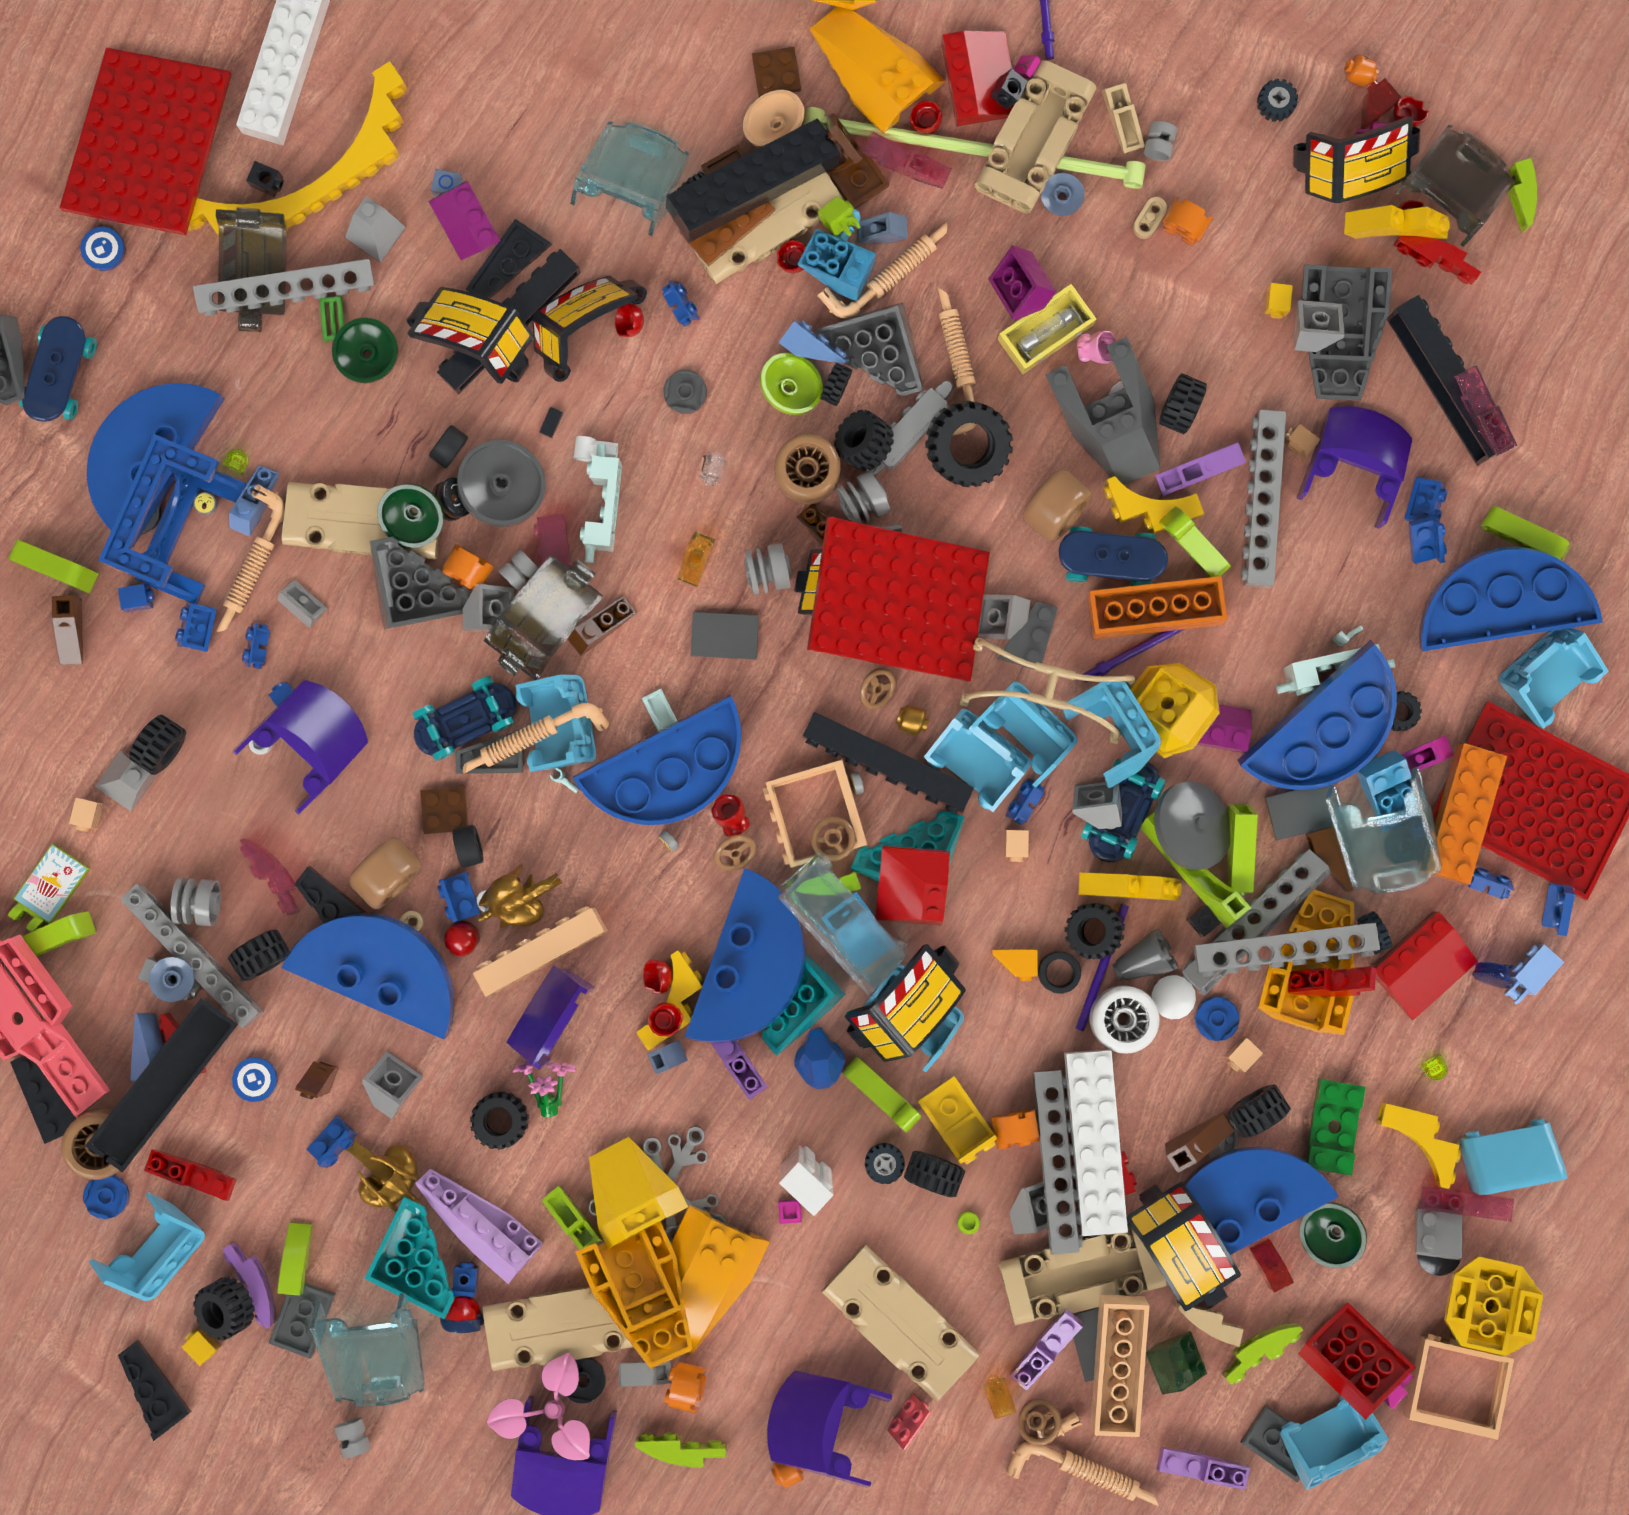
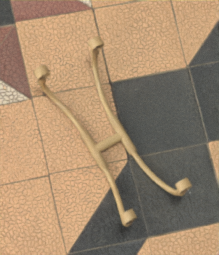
M982 638L975 639L974 650L982 652V648L985 646L1014 662L1033 668L1035 671L1049 674L1044 696L1030 692L1027 694L1015 691H981L970 694L962 692L959 705L968 707L970 699L978 697L1008 696L1024 698L1030 702L1062 710L1068 709L1085 715L1111 731L1109 742L1118 744L1122 734L1112 724L1083 708L1068 704L1066 701L1054 699L1058 677L1094 682L1125 681L1129 689H1131L1135 682L1134 676L1126 674L1125 676L1077 674L1075 671L1038 662H1029L1006 652Z

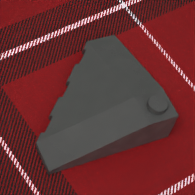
M903 302L816 329L817 334L820 333L829 339L828 344L834 349L839 347L847 354L846 358L849 359V362L846 363L847 365L856 370L859 367L870 374L868 377L882 385L887 383L896 388L895 392L899 395L905 396L924 390Z
M0 314V403L9 405L25 399L22 336L17 317Z
M393 537L370 541L379 609L384 630L463 614V607L471 595L468 588L463 585L459 587L450 580L451 577L441 572L438 568L434 570L424 563L425 559L414 551H406L398 545L399 541Z

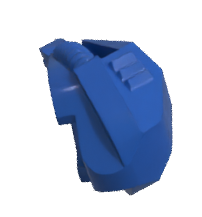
M822 1028L810 1029L806 1036L805 1044L800 1046L796 1052L794 1066L804 1082L810 1087L826 1089L838 1081L846 1059L842 1048L836 1042H832Z

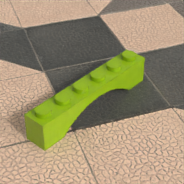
M1155 812L1152 813L1142 823L1141 830L1226 929L1229 928L1251 907L1236 890L1216 878L1207 868L1189 870L1173 862L1164 852L1158 841L1154 825Z

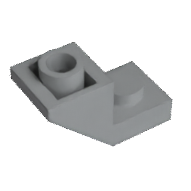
M671 1360L652 1369L643 1361L618 1363L620 1387L654 1386L671 1383V1380H669Z

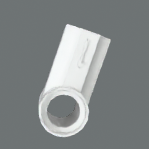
M576 436L573 459L592 462V455L596 456L597 444L606 445L605 457L617 458L618 443L596 441V439L587 436Z

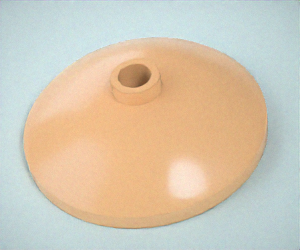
M775 90L762 95L753 102L744 116L743 131L746 138L754 146L762 147L799 128L804 119L803 103L796 94L787 90Z

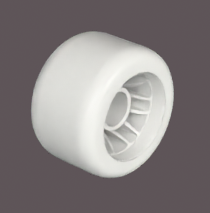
M1125 985L1114 986L1103 991L1095 999L1089 1017L1092 1033L1098 1042L1114 1052L1124 1054L1135 1053L1147 1047L1155 1038L1160 1021L1159 1012L1153 999L1144 991ZM1124 1012L1128 1016V1021L1126 1024L1120 1025L1117 1017L1120 1013Z

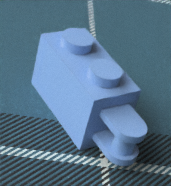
M1545 944L1532 945L1526 952L1527 957L1512 967V974L1509 978L1513 982L1505 990L1504 994L1514 999L1513 1002L1515 1004L1520 1003L1527 994L1536 995L1564 963ZM1518 986L1523 989L1520 993L1516 990Z

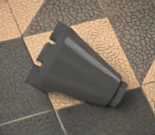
M1159 928L1151 931L1117 959V963L1112 964L1119 980H1130L1167 973L1178 968L1174 956L1170 955V944L1166 937H1163Z

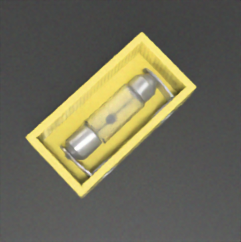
M1072 284L1054 295L1043 310L1021 318L999 334L998 341L1023 375L1093 327L1097 319Z

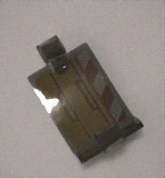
M237 207L236 210L216 209V219L219 225L218 282L286 272L287 223L284 214L261 212L260 209ZM286 281L281 282L279 285V290L283 294H286ZM260 285L257 288V293L260 297L265 298L269 294V289L265 285ZM239 288L236 290L235 296L239 301H244L247 298V292ZM218 292V304L221 305L225 301V296L223 293ZM285 299L283 300L284 304L270 306V302L261 303V308L248 309V305L239 306L240 311H235L239 312L238 330L262 332L263 314L284 315Z
M550 555L500 613L484 638L485 643L501 654L497 660L499 662L498 665L513 676H516L522 670L533 680H537L554 653L602 599L603 595L589 585L596 573L578 559L568 568L554 556Z

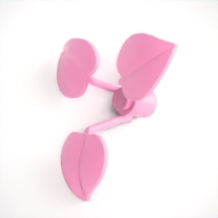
M566 1353L550 1361L543 1369V1385L546 1389L554 1391L555 1398L547 1402L544 1409L524 1413V1405L520 1400L507 1399L499 1403L488 1417L487 1423L490 1428L504 1438L513 1439L525 1431L527 1423L524 1417L545 1413L550 1419H558L560 1430L553 1434L551 1440L553 1448L559 1455L570 1460H585L590 1456V1433L587 1426L577 1420L568 1421L564 1427L562 1425L565 1405L560 1400L558 1393L564 1396L571 1395L576 1390L579 1382L577 1363L571 1353Z

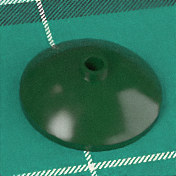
M358 318L346 323L337 332L332 344V357L337 369L349 380L364 384L373 383L386 377L394 368L398 358V344L394 334L384 323L372 318ZM371 351V356L364 357L365 352Z
M403 483L393 486L382 496L378 505V521L383 532L388 537H393L399 541V545L411 548L425 546L435 540L442 530L444 513L441 503L430 490L418 484ZM411 508H416L418 513H414Z
M1329 1202L1306 1214L1301 1221L1300 1239L1305 1251L1314 1261L1325 1267L1335 1269L1349 1267L1356 1263L1365 1252L1367 1246L1366 1228L1360 1217L1345 1205ZM1334 1228H1339L1341 1233L1335 1232Z

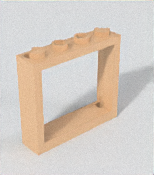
M842 760L766 782L767 788H763L766 801L771 800L773 809H770L769 812L772 822L777 821L779 830L775 832L779 844L784 843L786 851L782 852L785 865L790 864V867L793 868L823 858L813 854L795 860L774 788L834 770L836 771L851 825L855 832L856 842L853 850L867 846ZM848 844L842 846L844 850ZM835 848L824 851L828 854H838Z
M1428 1333V1337L1420 1335L1414 1363L1416 1368L1412 1373L1414 1377L1411 1379L1404 1416L1409 1420L1498 1440L1514 1359L1510 1356H1502L1460 1346L1456 1339L1450 1338V1341L1447 1342L1441 1340L1442 1337ZM1429 1346L1499 1361L1487 1425L1416 1409Z

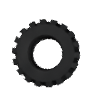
M1183 373L1180 374L1163 407L1159 424L1183 435L1188 432L1204 399L1207 383Z
M858 410L857 413H851L850 417H846L843 420L842 425L840 424L838 427V432L835 433V450L841 459L856 469L862 471L867 469L873 470L875 466H880L881 462L887 459V454L891 452L892 448L890 447L894 443V439H892L894 433L887 422L869 410Z
M158 715L142 729L135 739L130 750L129 759L151 775L158 774L173 761L180 751L186 737V730L165 715Z
M1088 903L1077 907V910H1073L1070 913L1072 915L1071 918H1067L1066 923H1068V927H1065L1064 932H1067L1066 941L1070 942L1069 947L1071 950L1076 951L1075 954L1084 956L1083 958L1101 959L1114 954L1115 950L1120 948L1122 945L1120 941L1124 940L1125 936L1122 935V930H1125L1124 925L1122 926L1121 921L1123 920L1121 916H1117L1118 912L1115 909L1100 903ZM1091 918L1100 919L1106 929L1105 937L1099 944H1091L1084 935L1085 924Z
M276 929L266 931L242 944L231 952L228 960L243 982L252 980L285 961L291 952Z
M1274 1084L1264 1086L1241 1099L1230 1109L1228 1115L1242 1137L1245 1138L1255 1136L1274 1126L1289 1113L1291 1108L1277 1085Z
M504 1091L494 1092L485 1096L476 1103L477 1105L473 1108L472 1116L470 1117V1122H472L470 1128L471 1132L474 1131L475 1139H479L481 1141L480 1144L483 1146L487 1145L490 1149L498 1148L500 1150L514 1145L524 1136L528 1128L529 1114L526 1112V1105H523L521 1103L522 1100L516 1098L514 1094ZM502 1107L510 1113L512 1126L507 1132L500 1134L490 1129L487 1116L493 1108Z
M913 1151L904 1178L918 1187L951 1198L957 1196L965 1170L961 1166L922 1151Z
M219 1278L200 1289L194 1297L193 1307L195 1310L193 1311L197 1317L196 1321L201 1325V1329L204 1332L206 1331L209 1337H214L215 1340L221 1339L223 1341L231 1338L250 1326L251 1320L254 1319L253 1312L255 1308L252 1305V1297L249 1296V1291L244 1288V1285L241 1282L238 1283L235 1278Z

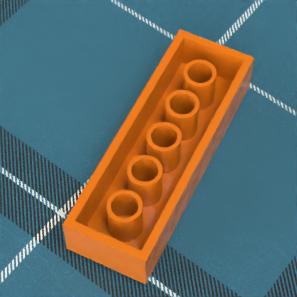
M1221 576L1089 591L1087 596L1093 640L1224 625L1227 621Z
M1466 743L1457 745L1421 872L1462 885L1471 884L1507 756Z

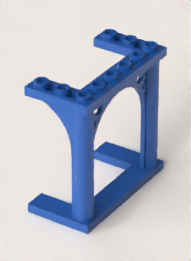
M154 434L98 561L135 576L134 579L189 603L198 604L206 585L173 572V567L168 565L169 559L200 489L236 503L247 483L216 471L219 465L218 460ZM166 469H169L175 475L176 485L147 551L141 554L131 549Z

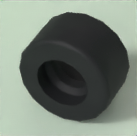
M450 425L430 452L429 457L442 467L447 468L468 440V436L453 425Z
M469 825L454 829L452 833L453 842L461 867L465 868L483 863V850L476 827Z

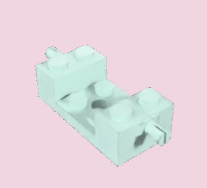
M597 444L596 456L592 455V462L588 461L587 475H589L593 484L603 485L602 498H604L605 507H601L600 520H602V523L585 521V527H581L580 540H582L586 549L584 562L594 563L595 550L613 552L622 464L619 458L605 457V444Z
M1361 648L1300 661L1284 667L1287 683L1276 685L1277 693L1289 692L1290 694L1296 692L1297 696L1314 691V687L1320 685L1318 673L1326 672L1332 669L1331 666L1334 665L1335 669L1340 668ZM1387 660L1390 668H1395L1394 660Z

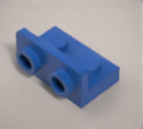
M1416 477L1404 518L1406 521L1411 522L1435 516L1440 522L1442 514L1440 507L1447 498V489L1442 481Z
M1435 516L1409 522L1411 559L1414 564L1432 559H1437L1440 564L1445 563L1444 555L1447 554V548L1443 542V536L1446 533L1445 527Z
M187 603L185 607H182L180 612L182 625L181 628L177 629L175 641H178L177 646L207 652L217 609L193 603Z
M467 872L439 880L440 885L437 888L440 897L446 900L445 912L448 919H452L453 922H459L481 914Z
M1552 883L1548 886L1541 924L1544 927L1555 928L1557 935L1567 936L1575 897L1572 886Z
M336 1116L306 1150L318 1161L317 1164L320 1167L328 1168L338 1161V1156L343 1150L348 1149L354 1143L353 1139L357 1136V1133L340 1116Z

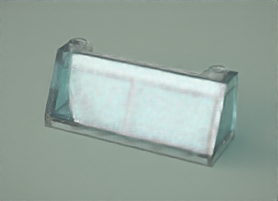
M816 854L778 888V898L869 996L908 956L906 950L908 946L900 937L896 939L891 936L833 873L831 869L833 866L832 862L825 855L821 857L819 854Z

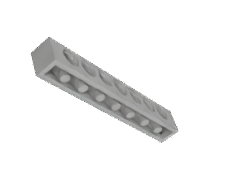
M370 259L197 285L193 286L198 313L204 312V316L218 314L217 310L226 309L227 313L240 311L239 306L248 305V309L261 308V303L270 302V306L284 304L283 300L292 298L293 303L305 301V296L314 295V299L327 297L328 292H336V296L349 294L348 289L357 288L358 292L371 290L370 286L375 285ZM353 271L356 274L357 280L354 284H349L345 281L344 276L346 272ZM329 274L334 277L335 284L333 287H326L323 284V277ZM304 278H309L313 282V288L310 291H306L301 287V281ZM283 281L291 285V291L288 294H283L279 290V285ZM260 285H265L269 289V294L265 298L260 297L257 293V288ZM239 288L247 292V298L244 301H239L235 296V292ZM216 292H221L225 296V301L221 305L213 300V295Z
M1259 410L1256 416L1252 418V429H1255V434L1250 441V450L1253 451V459L1249 460L1248 467L1249 472H1252V476L1247 484V494H1250V502L1246 503L1245 514L1249 515L1248 524H1245L1244 537H1247V545L1243 546L1242 558L1246 560L1245 567H1242L1241 580H1244V586L1271 588L1274 586L1286 412ZM1269 430L1272 433V438H1265L1262 431ZM1262 451L1270 454L1271 459L1269 461L1261 457ZM1266 473L1269 476V482L1261 481L1259 474ZM1259 494H1263L1267 497V504H1262L1259 502ZM1263 516L1266 519V525H1259L1256 517ZM1256 537L1264 540V547H1258L1255 544ZM1254 559H1259L1262 561V569H1257L1254 567Z
M1310 849L1306 853L1299 854L1295 859V863L1290 868H1285L1274 884L1270 883L1263 890V894L1248 904L1251 908L1239 920L1226 930L1222 929L1216 935V940L1213 943L1234 941V936L1237 933L1245 934L1242 939L1266 937L1331 874L1329 866ZM1300 872L1308 873L1307 877L1303 879L1298 878L1297 875ZM1285 887L1292 888V891L1288 894L1281 893ZM1270 902L1276 903L1273 909L1265 908ZM1257 917L1261 919L1260 922L1256 925L1250 924V921L1253 918ZM1238 950L1236 952V959L1240 962L1247 955L1246 952ZM1215 953L1213 960L1217 965H1222L1225 962V957ZM1190 960L1184 966V971L1182 972L1185 979L1203 996L1226 975L1225 970L1216 971L1217 975L1203 977V973H1197L1195 960Z
M135 884L120 899L174 957L185 960L191 966L194 978L241 1028L249 1027L264 1013L260 1006L182 924L173 923L171 913L144 884Z
M1376 923L1195 945L1193 948L1197 973H1203V977L1217 975L1216 971L1225 970L1226 974L1238 973L1239 968L1248 967V971L1261 970V965L1270 964L1271 968L1284 967V962L1293 961L1294 966L1307 964V959H1315L1316 963L1329 961L1331 956H1338V960L1352 958L1351 954L1360 953L1361 957L1373 956L1374 951L1380 950ZM1350 936H1356L1359 939V946L1357 948L1349 945ZM1329 938L1334 939L1337 943V948L1334 951H1330L1326 947V941ZM1306 941L1314 945V952L1312 954L1304 951L1303 945ZM1283 944H1287L1292 948V954L1289 957L1281 953ZM1261 947L1269 950L1270 955L1268 959L1259 957L1258 951ZM1238 950L1246 952L1247 960L1245 962H1239L1236 959V952ZM1215 953L1224 955L1225 962L1222 965H1217L1214 962L1213 956Z
M1061 1070L1034 1072L1033 1083L1037 1124L1040 1134L1039 1144L1050 1255L1077 1253L1079 1248L1083 1247L1082 1235L1077 1233V1225L1080 1224L1079 1211H1075L1074 1202H1078L1077 1188H1073L1072 1179H1076L1075 1166L1070 1164V1156H1073V1145L1068 1143V1134H1071L1070 1120H1066L1065 1111H1069L1068 1098H1064L1063 1089L1067 1088L1066 1076L1061 1074ZM1048 1088H1052L1057 1092L1055 1100L1047 1099L1045 1092ZM1049 1111H1056L1059 1114V1121L1057 1123H1052L1048 1120ZM1052 1133H1057L1061 1136L1062 1141L1060 1145L1055 1146L1050 1142ZM1056 1155L1061 1156L1064 1160V1165L1061 1168H1056L1052 1164V1159ZM1057 1178H1062L1066 1182V1188L1063 1191H1058L1054 1186ZM1059 1201H1065L1068 1204V1211L1065 1214L1057 1211ZM1062 1224L1069 1225L1071 1229L1067 1237H1063L1059 1233V1227Z

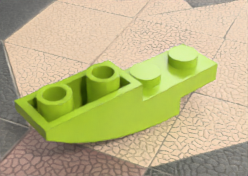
M1297 1323L1284 1324L1262 1331L1249 1338L1240 1347L1232 1351L1238 1359L1222 1375L1231 1385L1234 1382H1240L1246 1376L1245 1372L1250 1367L1254 1368L1262 1361L1261 1357L1263 1355L1270 1361L1273 1358H1279L1285 1352L1284 1348L1289 1343L1293 1344L1301 1337L1300 1333L1303 1329Z
M652 1433L640 1434V1437H636L635 1447L655 1459L678 1466L704 1467V1458H725L727 1453L726 1443L721 1444L720 1440L708 1441V1444L688 1441L685 1442V1445H682L681 1436H676V1433H663V1436L654 1437Z

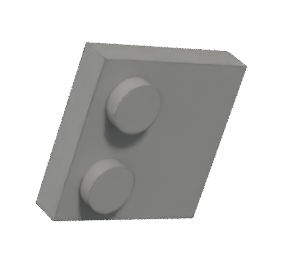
M1417 1208L1415 1211V1254L1460 1260L1462 1258V1214Z

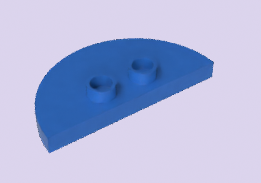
M173 383L158 385L130 396L114 408L105 418L95 434L87 460V484L96 512L110 530L114 526L153 435H158L194 450L224 401L221 394L192 384ZM166 469L133 547L175 481V475L169 469Z
M1495 548L1464 560L1449 571L1437 584L1422 614L1419 634L1420 649L1422 651H1429L1603 623L1597 599L1587 582L1578 572L1559 558L1533 548Z
M1370 639L1254 744L1248 752L1243 754L1238 759L1240 766L1249 774L1270 785L1286 789L1308 790L1336 784L1352 776L1367 765L1386 741L1393 725L1397 705L1393 673L1384 655Z
M729 694L573 775L575 783L595 806L607 814L626 822L642 825H662L680 821L696 814L709 805L722 792L729 782L738 761L741 746V726L732 696Z
M744 868L690 1020L685 1035L688 1039L707 1043H726L754 1035L769 1026L785 1011L801 983L806 959V946L798 915L786 896L774 884Z
M353 913L333 918L306 934L292 948L290 955L283 963L282 969L443 1040L449 1034L454 1015V991L448 969L442 957L429 940L413 927L400 920L373 913Z
M1244 1147L1224 1152L1202 1164L1184 1182V1185L1204 1211L1230 1255L1339 1197L1326 1178L1305 1160L1291 1153L1268 1147Z

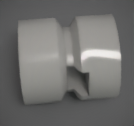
M1151 122L1148 132L1149 140L1146 141L1143 154L1153 160L1169 161L1174 148L1171 143L1175 142L1178 128L1167 122Z
M520 549L511 557L512 564L506 563L498 570L517 591L525 585V577L532 578L540 570Z
M362 1417L348 1420L334 1427L337 1440L342 1442L339 1448L343 1459L363 1454L371 1449L368 1436L363 1434L366 1428Z

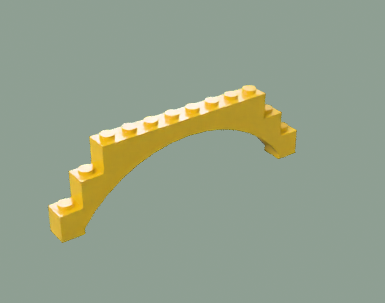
M387 62L372 72L374 77L373 95L363 126L343 157L329 171L313 183L294 193L265 202L223 204L197 198L188 228L189 231L201 228L205 221L208 220L222 241L224 240L225 227L282 231L284 235L292 225L302 223L306 216L312 212H319L329 201L339 199L344 191L356 188L361 183L360 181L367 176L372 177L384 165L394 163L400 155L387 133L398 130L404 122L391 100L399 99L408 89L391 62ZM221 211L275 214L281 216L282 222L223 218Z

